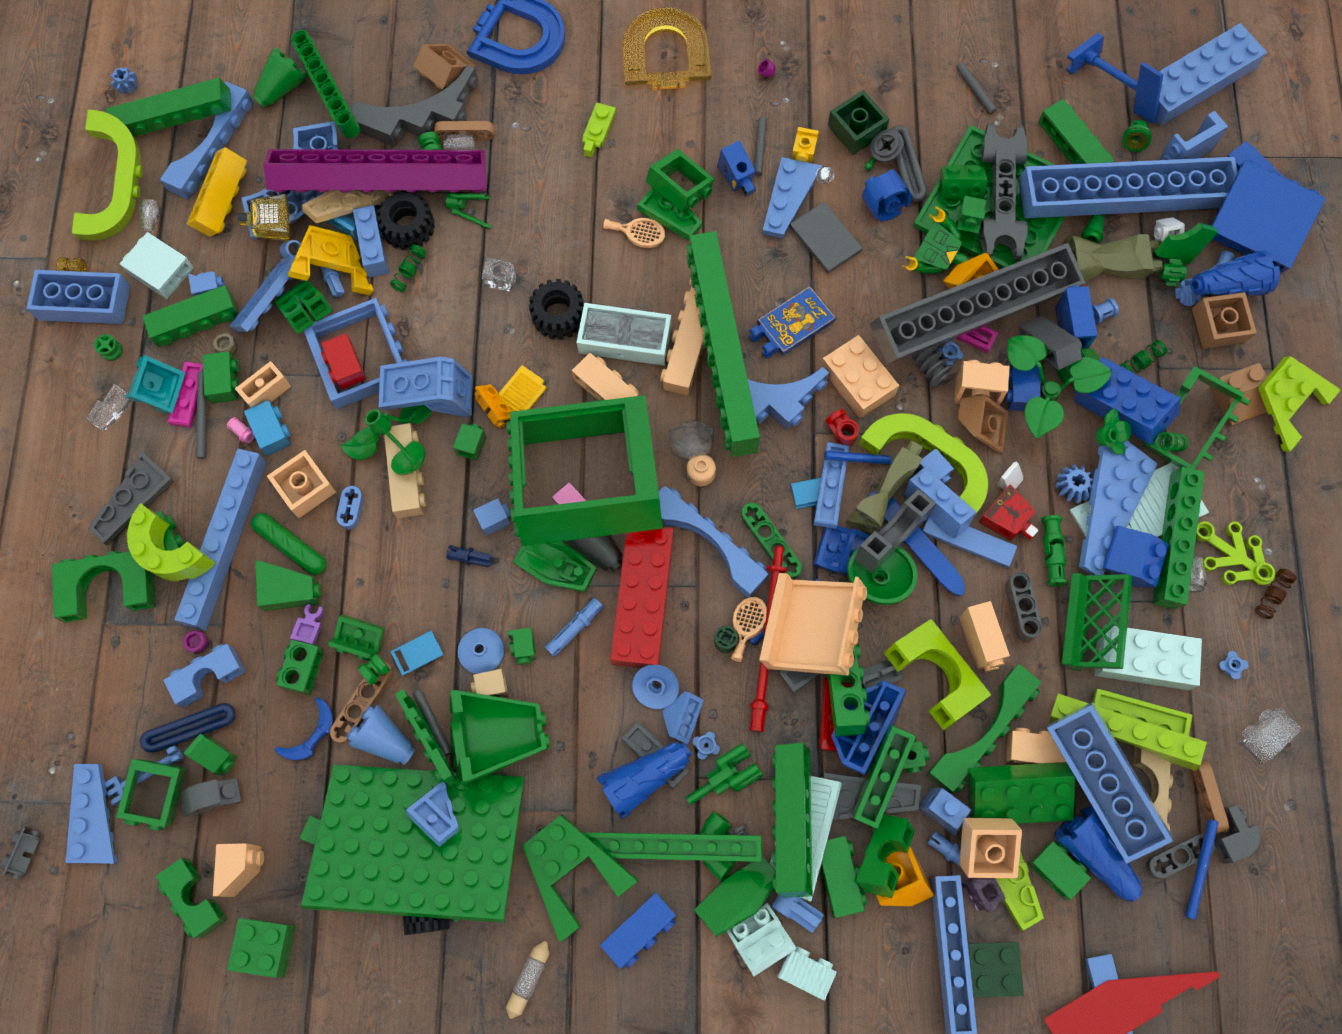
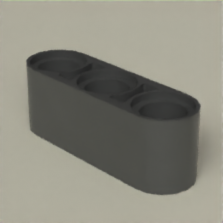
M1018 571L1007 580L1005 590L1015 633L1021 641L1030 642L1041 633L1042 623L1030 576L1025 572ZM1013 580L1020 581L1023 589L1016 588ZM1019 602L1025 603L1028 611H1022L1019 608ZM1024 625L1031 626L1033 634H1028L1024 630Z

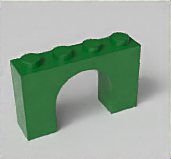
M130 550L123 553L112 551L108 552L105 556L99 557L88 555L81 560H61V563L52 564L54 618L64 623L87 619V588L96 576L107 571H117L120 574L123 583L125 607L132 611L155 608L154 574L141 567L132 557Z

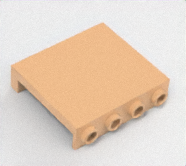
M779 573L759 660L767 669L848 676L849 669L854 663L853 649L854 645L858 642L857 629L863 617L862 603L867 597L866 586L859 577H855L854 583L792 580L788 574Z

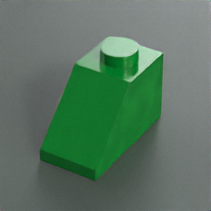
M201 733L184 752L189 758L220 776L228 773L233 768L234 761L237 758L234 753L219 741Z

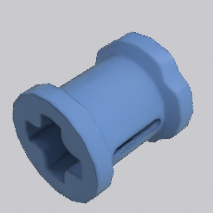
M1108 298L1102 304L1092 305L1095 324L1101 323L1105 318L1110 316L1116 317L1119 314L1118 305L1113 298Z

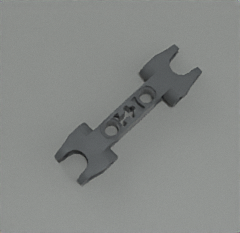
M987 123L981 147V162L992 163V219L984 218L980 225L982 253H988L991 258L994 246L1002 244L1011 249L1012 258L1014 261L1019 262L1023 257L1024 245L1028 235L1027 221L1015 220L1016 164L1024 165L1027 159V138L1024 127L1020 124L1016 125L1013 137L1008 139L997 135L994 123Z

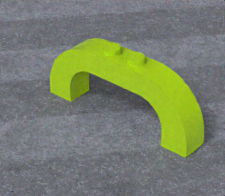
M88 109L85 127L87 133L94 138L110 140L118 148L114 190L110 205L104 211L97 214L74 212L72 234L80 240L94 241L106 239L117 234L131 220L135 210L136 198L140 197L138 182L139 178H142L143 167L141 165V153L138 143L123 122L106 112Z
M899 413L877 420L863 434L859 446L875 455H879L887 444L897 439L912 440L928 452L937 449L962 478L963 492L960 498L973 508L976 514L983 505L988 492V477L983 463L971 449L964 445L961 439L950 436L940 425L932 424L928 420L913 414Z

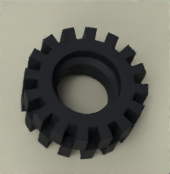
M403 916L404 935L450 929L449 919Z

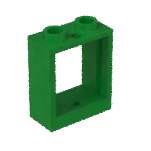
M676 149L650 166L646 182L681 212H684L688 208L695 207L703 198L706 199L711 195L715 179L681 150ZM678 170L696 186L686 192L668 176Z
M132 759L116 818L124 819V824L139 826V822L148 824L149 829L163 830V827L172 826L187 768L144 759ZM140 771L171 777L161 818L129 812Z

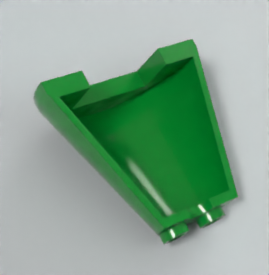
M458 690L450 691L449 713H452L451 723H449L451 748L456 777H462V779H459L460 785L468 784L549 749V736L542 731V727L546 725L545 713L540 710V704Z

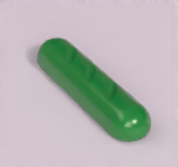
M258 513L251 519L253 531L311 575H319L325 570L326 559L267 513Z

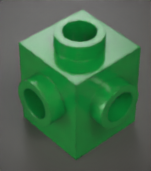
M915 738L910 751L916 753V758L914 760L907 758L903 769H907V773L922 771L921 766H926L925 761L930 760L928 747L922 746V741L916 742Z

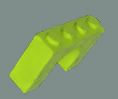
M932 619L895 642L884 652L898 672L920 659L934 662L945 672L949 681V693L946 698L929 710V713L943 731L991 696L985 685L979 680Z

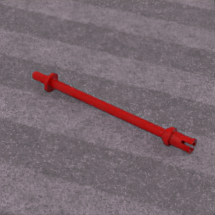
M782 546L775 547L773 565L766 568L772 574L764 637L779 573L787 572V569L782 567L784 553ZM760 662L756 699L753 703H750L752 714L749 730L764 732L766 711H769V705L765 701L769 669L762 662Z

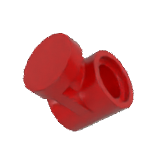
M844 409L832 413L825 420V423L834 434L836 443L848 445L849 447L853 446L859 434L858 424L849 418ZM842 431H850L852 436H844Z

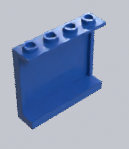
M1245 160L1237 167L1239 171L1213 223L1210 225L1216 227L1218 231L1212 240L1243 255L1257 251H1267L1277 260L1272 261L1274 267L1279 266L1280 272L1283 273L1292 267L1326 198L1320 196V193L1316 190L1300 186L1297 181L1280 177V174L1276 171L1261 168L1257 162Z

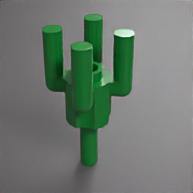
M743 743L716 759L718 768L706 775L709 782L686 796L690 805L714 790L718 795H721L730 788L735 792H739L764 776L756 763L742 772H738L735 766L751 756Z

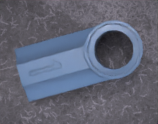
M778 894L771 904L774 910L788 919L791 918L811 933L814 932L824 916L819 910L803 901L800 897L783 898Z

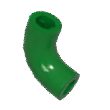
M713 810L706 819L699 834H727L732 824L720 813ZM702 860L708 870L720 881L731 872L736 864L735 861Z

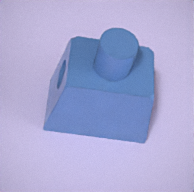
M930 788L919 804V810L954 836L962 828L963 818H969L971 813L970 808L942 788Z

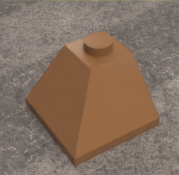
M984 394L961 398L958 410L960 422L975 438L996 452L1003 453L1009 412Z

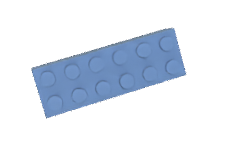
M1239 23L1159 71L1164 75L1156 122L1162 126L1255 70L1264 59L1267 51Z
M1093 702L1048 725L1049 733L1126 864L1173 842L1172 834Z

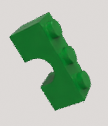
M883 815L878 829L873 827L872 839L865 849V858L862 866L857 871L856 881L864 892L892 898L900 875L892 864L885 863V861L893 852L908 853L915 833L908 819Z
M180 858L156 875L159 881L157 886L164 896H168L172 902L170 908L176 916H180L183 920V929L189 937L203 938L227 920L215 899H205L198 905L193 904L191 901V889L202 878L190 859Z

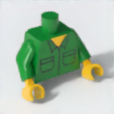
M935 207L938 210L936 217L929 214L934 223L914 257L906 256L905 258L910 260V264L908 266L902 265V268L914 270L925 275L940 274L943 270H947L951 263L958 265L969 259L968 256L958 251L962 245L960 241L962 235L958 227L939 207Z

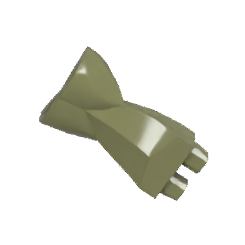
M1138 234L1103 245L1078 236H1068L1062 242V245L1069 244L1085 282L1097 277L1102 272L1121 278L1145 279L1149 274H1157L1163 269L1162 260L1152 258V255H1156L1155 250L1159 246V241L1150 240L1149 234Z
M911 440L907 448L902 447L882 476L876 494L863 499L856 507V511L847 518L846 523L869 534H872L874 531L878 532L881 529L888 501L901 485L910 479L923 459L918 456L923 449L921 445Z

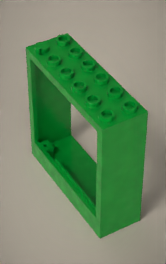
M645 395L510 412V421L506 422L508 435H511L510 438H507L508 450L512 452L511 455H508L509 468L513 469L512 472H509L510 486H513L512 490H510L511 504H514L513 508H510L512 522H516L514 523L515 536L520 537L522 546L663 529ZM625 432L629 471L634 475L636 495L525 509L524 486L526 485L524 445Z

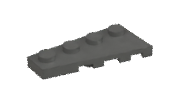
M143 451L139 452L137 461L133 467H129L125 473L127 476L121 485L116 486L112 492L114 495L108 504H104L88 528L105 545H108L129 525L131 516L140 503L148 507L174 482Z
M823 772L824 779L842 783L833 820L852 818V812L867 778ZM897 782L884 814L919 810L921 785Z

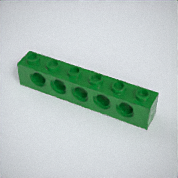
M1181 467L1170 474L1161 539L1168 543L1169 547L1157 586L1154 590V605L1178 609L1188 603L1204 480L1203 471Z
M859 644L854 645V663L849 669L848 676L827 674L835 736L864 734L866 725H870L869 711L864 710V703L867 702L866 689L861 688V680L864 679L863 667L858 666L857 660L861 656ZM842 683H850L852 687L846 688ZM845 705H852V706H854L856 709H855V710H848V709H846L844 706H845Z

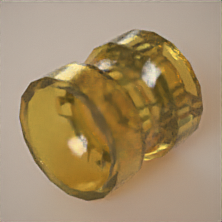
M60 257L56 262V271L87 272V265L82 258L70 260L69 258Z

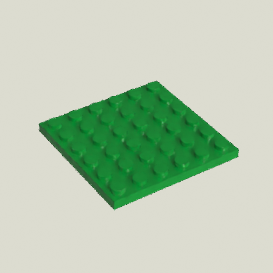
M970 125L946 167L949 165H957L959 167L978 165L984 167L988 179L985 197L983 198L986 200L984 218L992 219V163L981 162V147L985 131ZM1027 152V159L1024 165L1016 164L1015 220L1027 221L1028 230L1021 261L1046 252L1065 216L1024 218L1018 183L1020 175L1027 166L1055 165L1030 152ZM941 177L913 224L914 228L926 234L934 223L929 214L934 217L938 215V210L935 207L942 209L945 215L953 220L957 226L963 199L942 198L943 184ZM980 229L978 234L960 231L962 245L959 250L974 257L983 254L980 245ZM999 244L994 246L991 259L997 268L1002 269L1019 262L1014 261L1011 249L1006 245Z

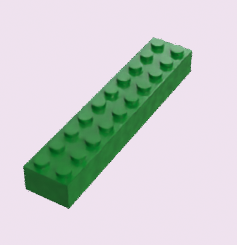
M713 231L690 235V244L686 245V259L688 268L691 269L692 288H695L694 298L696 308H699L700 327H703L704 334H702L704 347H707V363L712 372V387L716 391V407L720 409L719 421L721 430L724 429L725 437H723L725 450H730L731 458L758 453L760 435L717 233Z

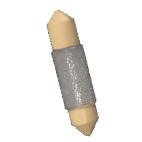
M546 941L533 947L512 989V995L506 1005L510 1019L522 1015L528 1000L531 999L549 956Z

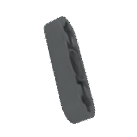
M1205 834L1194 835L1150 857L1146 863L1149 875L1157 879L1166 878L1198 862L1201 850L1192 852L1190 848L1199 845V841L1203 842ZM1214 842V844H1213V849H1212V853H1211V854H1213V852H1214V850H1215V842ZM1177 849H1182L1186 853L1187 859L1183 864L1177 862L1174 857ZM1156 861L1158 863L1170 862V865L1162 868V872L1155 871L1154 869L1157 866Z

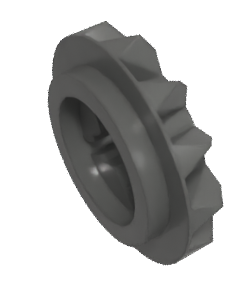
M886 129L879 132L873 138L870 150L873 157L878 161L890 162L894 158L897 159L899 153L903 152L904 141L898 131ZM884 141L891 146V151L885 149Z

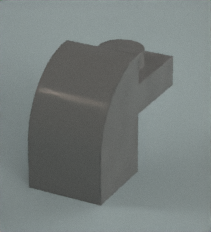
M237 778L217 781V779L188 787L180 793L184 817L208 813L214 808L239 804L241 802Z
M1238 805L1224 808L1230 834L1214 840L1224 864L1234 863L1249 857L1257 850L1260 843L1258 825L1247 826L1246 815Z

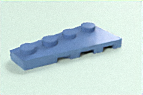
M781 157L762 234L784 238L790 223L793 222L806 195L822 171V165Z

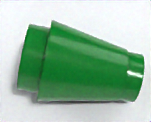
M1092 215L1081 237L1099 244L1103 240L1104 217L1102 215Z

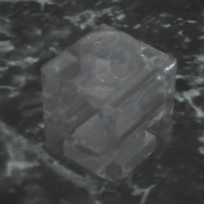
M487 258L481 277L485 287L510 291L511 284H515L517 272L514 271L512 262ZM499 273H504L503 276H500V277H497V276H496V275L499 274Z

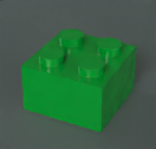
M238 918L227 970L274 978L285 977L296 925Z

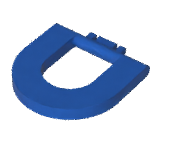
M498 0L495 6L487 5L486 11H483L477 21V25L474 26L473 31L478 34L469 47L467 54L473 59L508 73L531 74L551 65L558 58L564 47L565 30L563 20L558 11L544 0ZM504 11L536 23L543 31L541 40L535 46L525 50L510 48L488 37Z

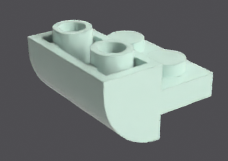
M768 903L761 906L757 914L726 931L753 976H756L796 950L794 943Z

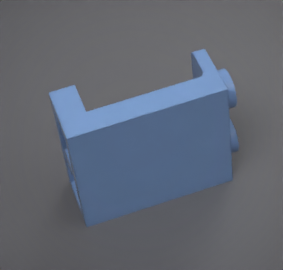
M1213 111L1207 115L1192 139L1185 142L1179 134H1175L1162 153L1160 160L1196 159L1204 156L1214 149L1228 128L1227 124Z

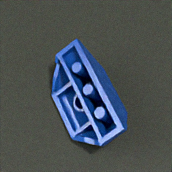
M886 681L866 688L867 702L864 703V710L869 711L870 725H866L865 733L835 736L833 731L831 735L843 766L863 775L868 773L889 724L895 725L906 693L905 689ZM847 705V706H846V709H848V710H855V709H856V708H855L854 706H852V705Z

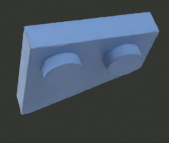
M444 782L438 784L406 809V815L439 847L458 832L457 820L453 814V807L448 798Z

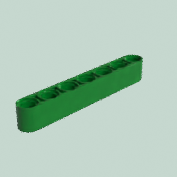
M305 30L295 32L291 37V42L331 117L346 138L355 137L360 132V125L318 48Z

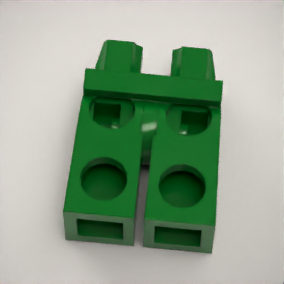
M305 280L299 282L294 288L285 294H281L274 300L297 334L314 324L306 310L316 322L333 311L323 295L309 281Z

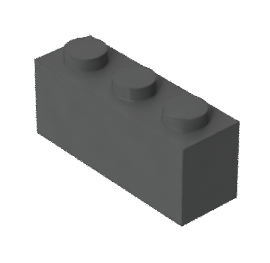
M1042 315L1019 326L1020 335L1032 336L1044 343L1047 349V356L1043 360L1056 369L1060 370L1082 359L1081 341Z

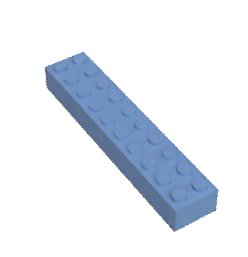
M1235 157L1027 166L1020 175L1018 183L1024 218L1219 209L1238 171Z

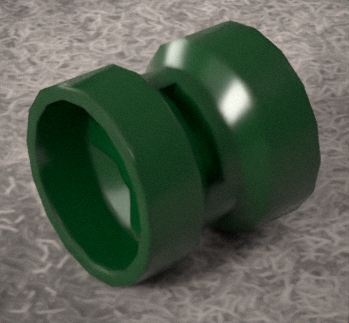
M722 626L716 631L714 643L717 650L722 653H730L735 650L738 643V633L733 627Z

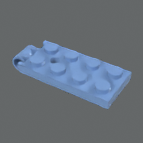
M291 240L281 244L280 253L284 258L279 261L229 325L233 331H252L259 323L258 317L262 313L265 314L271 308L272 304L270 302L272 299L282 294L285 289L283 285L287 280L293 279L288 277V272L301 245L299 241ZM289 244L294 247L293 255L288 250Z

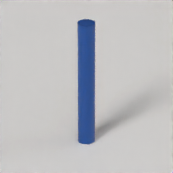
M825 451L824 453L825 460L888 465L891 463V456L837 451Z

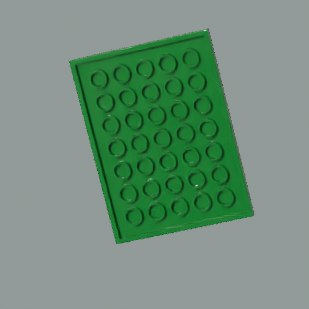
M333 764L301 903L302 908L505 923L524 777L486 775L463 785L459 784V779H462V777H458V783L449 787L446 784L448 798L451 801L453 814L457 820L458 832L439 847L406 815V809L440 784L434 771Z

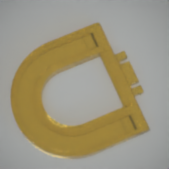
M655 8L637 16L626 29L623 38L625 85L652 84V90H658L657 84H660L661 89L677 88L678 82L680 83V88H685V81L711 80L707 33L701 22L690 13L677 8ZM660 32H672L679 35L687 46L689 70L646 73L644 49L648 39Z

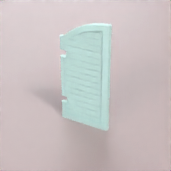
M811 776L812 887L814 893L842 783ZM772 852L769 864L776 870V865H774ZM800 897L812 901V897Z

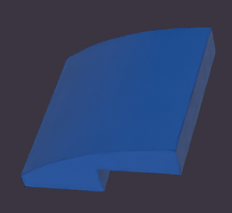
M838 525L836 529L824 527L813 566L848 577L847 568L852 554L870 535L854 528L848 530Z

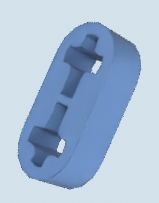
M348 486L342 491L337 511L338 523L347 530L353 529L358 525L364 502V495L356 486ZM353 492H355L357 498H353L352 505H350L351 501L348 496H352ZM350 510V515L353 519L348 520V523H346L343 517H347Z

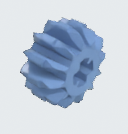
M1076 464L1070 468H1063L1062 473L1056 477L1059 482L1055 485V488L1062 490L1059 496L1066 495L1067 502H1070L1073 498L1076 504L1080 503L1081 500L1087 501L1092 490L1093 479L1090 477L1093 471L1086 473L1085 466H1081L1078 469Z

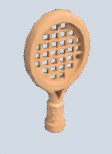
M650 218L634 219L627 224H620L609 219L604 221L603 229L620 230L626 234L631 243L641 248H654L665 240V229L663 226Z
M758 597L744 599L737 605L733 613V627L739 636V642L731 656V659L734 661L742 662L746 642L759 635L765 628L767 605Z

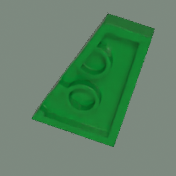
M653 187L637 205L638 211L690 241V235H695L702 227L701 220L689 208L681 212Z

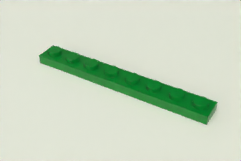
M584 832L591 841L603 848L604 852L611 858L763 861L762 835Z

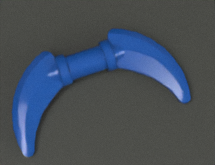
M319 697L316 698L320 714L318 726L315 728L314 733L299 746L293 748L276 747L275 751L280 756L289 760L306 759L313 755L314 746L326 734H330V729L333 725V714L324 700Z

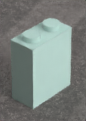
M148 232L138 240L135 247L124 256L120 263L127 274L166 300L194 268L187 257Z

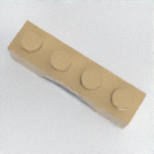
M1134 746L1133 765L1142 770L1147 776L1151 785L1150 799L1170 831L1167 816L1172 805L1169 798V789L1173 784V776L1170 774V765L1172 763Z

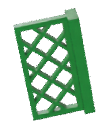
M1072 573L1062 658L1063 665L1072 670H1082V668L1123 669L1132 583L1131 575L1084 576L1081 573ZM1117 581H1124L1123 589L1116 595L1110 588ZM1091 582H1100L1103 587L1093 595L1090 592ZM1108 591L1114 598L1103 606L1098 599ZM1118 602L1121 605V612L1116 617H1113L1108 610ZM1096 603L1101 610L1091 618L1088 615V609ZM1106 614L1111 621L1101 629L1095 622ZM1093 625L1099 632L1089 641L1086 638V631ZM1116 625L1119 628V635L1111 641L1106 633ZM1104 637L1109 644L1098 652L1093 645L1100 638ZM1091 648L1096 656L1089 662H1083L1084 653ZM1113 648L1117 652L1116 662H1107L1104 656Z

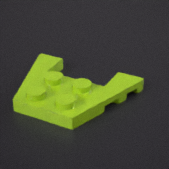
M1291 356L1284 357L1258 387L1267 413L1272 414L1275 422L1273 428L1275 433L1281 437L1283 443L1280 446L1284 452H1290L1302 438L1289 420L1309 395L1313 392L1322 405H1328L1341 391L1338 387Z

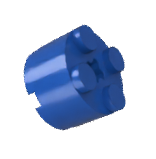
M893 169L878 177H871L865 182L866 188L862 193V199L876 220L879 218L880 221L884 222L901 214L900 209L904 206L907 208L912 201L911 192L899 174Z

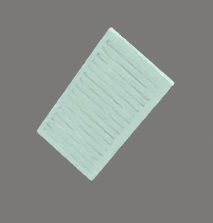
M1169 463L1154 470L1127 528L1152 534L1156 537L1162 535L1170 474L1179 469V467ZM1090 500L1069 510L1085 538L1088 530L1086 520L1087 516H1090L1092 506L1089 504ZM1202 500L1199 518L1209 513Z

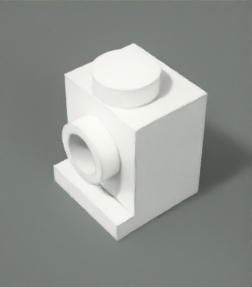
M1173 217L1156 220L1154 238L1161 244L1168 235H1174V230H1176V235L1184 233L1185 224Z

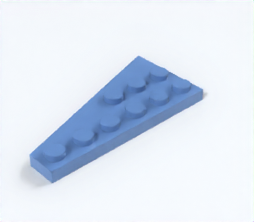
M1127 440L1124 442L1125 452L1121 455H1115L1110 447L1100 446L1098 448L1097 455L1100 458L1098 468L1094 472L1089 502L1092 506L1090 516H1087L1086 520L1088 530L1086 539L1083 540L1079 567L1089 575H1104L1106 570L1102 568L1115 527L1127 528L1158 464Z

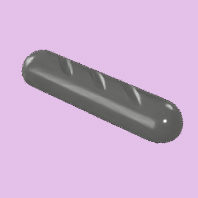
M897 125L892 129L898 131L904 141L903 152H900L896 159L903 182L912 194V201L920 202L927 195L925 180L908 129L902 125Z

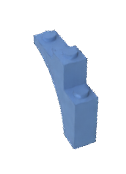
M822 367L807 378L793 383L777 385L759 383L748 379L756 421L760 424L770 414L786 430L792 425L796 427L804 418L803 406H806L811 401L812 395L816 391L821 392L827 386L829 372Z

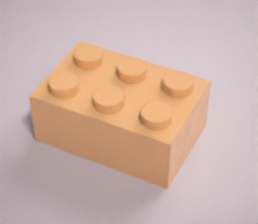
M859 335L825 356L822 360L821 368L824 367L829 372L828 379L860 419L893 398L897 393L899 384Z

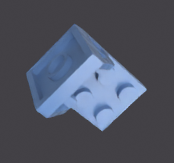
M442 356L380 366L379 408L381 410L425 405L434 412L460 417L472 416V375L455 359Z

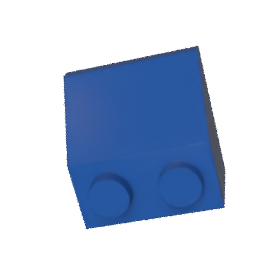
M1116 526L1102 569L1113 575H1131V585L1135 588L1156 587L1169 544L1152 534Z

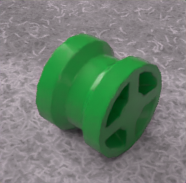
M109 334L97 337L94 342L96 352L107 361H114L122 355L123 349L121 344Z

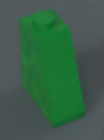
M255 561L257 606L260 609L271 611L302 607L307 604H319L322 588L321 584L312 576L266 562Z

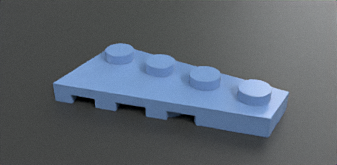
M74 764L65 863H118L117 854L114 855L113 849L114 835L110 830L109 818L111 816L106 804L105 796L107 791L102 764Z

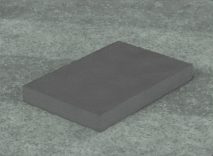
M825 202L790 223V229L827 274L863 250L862 246Z

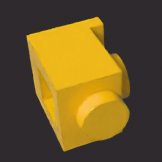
M798 127L792 153L793 160L813 162L819 131Z

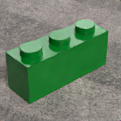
M846 836L827 840L820 866L833 918L864 912V906L867 905L865 893L863 890H859L856 881L858 866H853L851 856L854 855L851 840L847 841Z

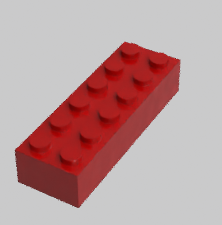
M663 527V529L626 533L610 659L612 665L642 668L646 665L659 664L674 539L673 528Z

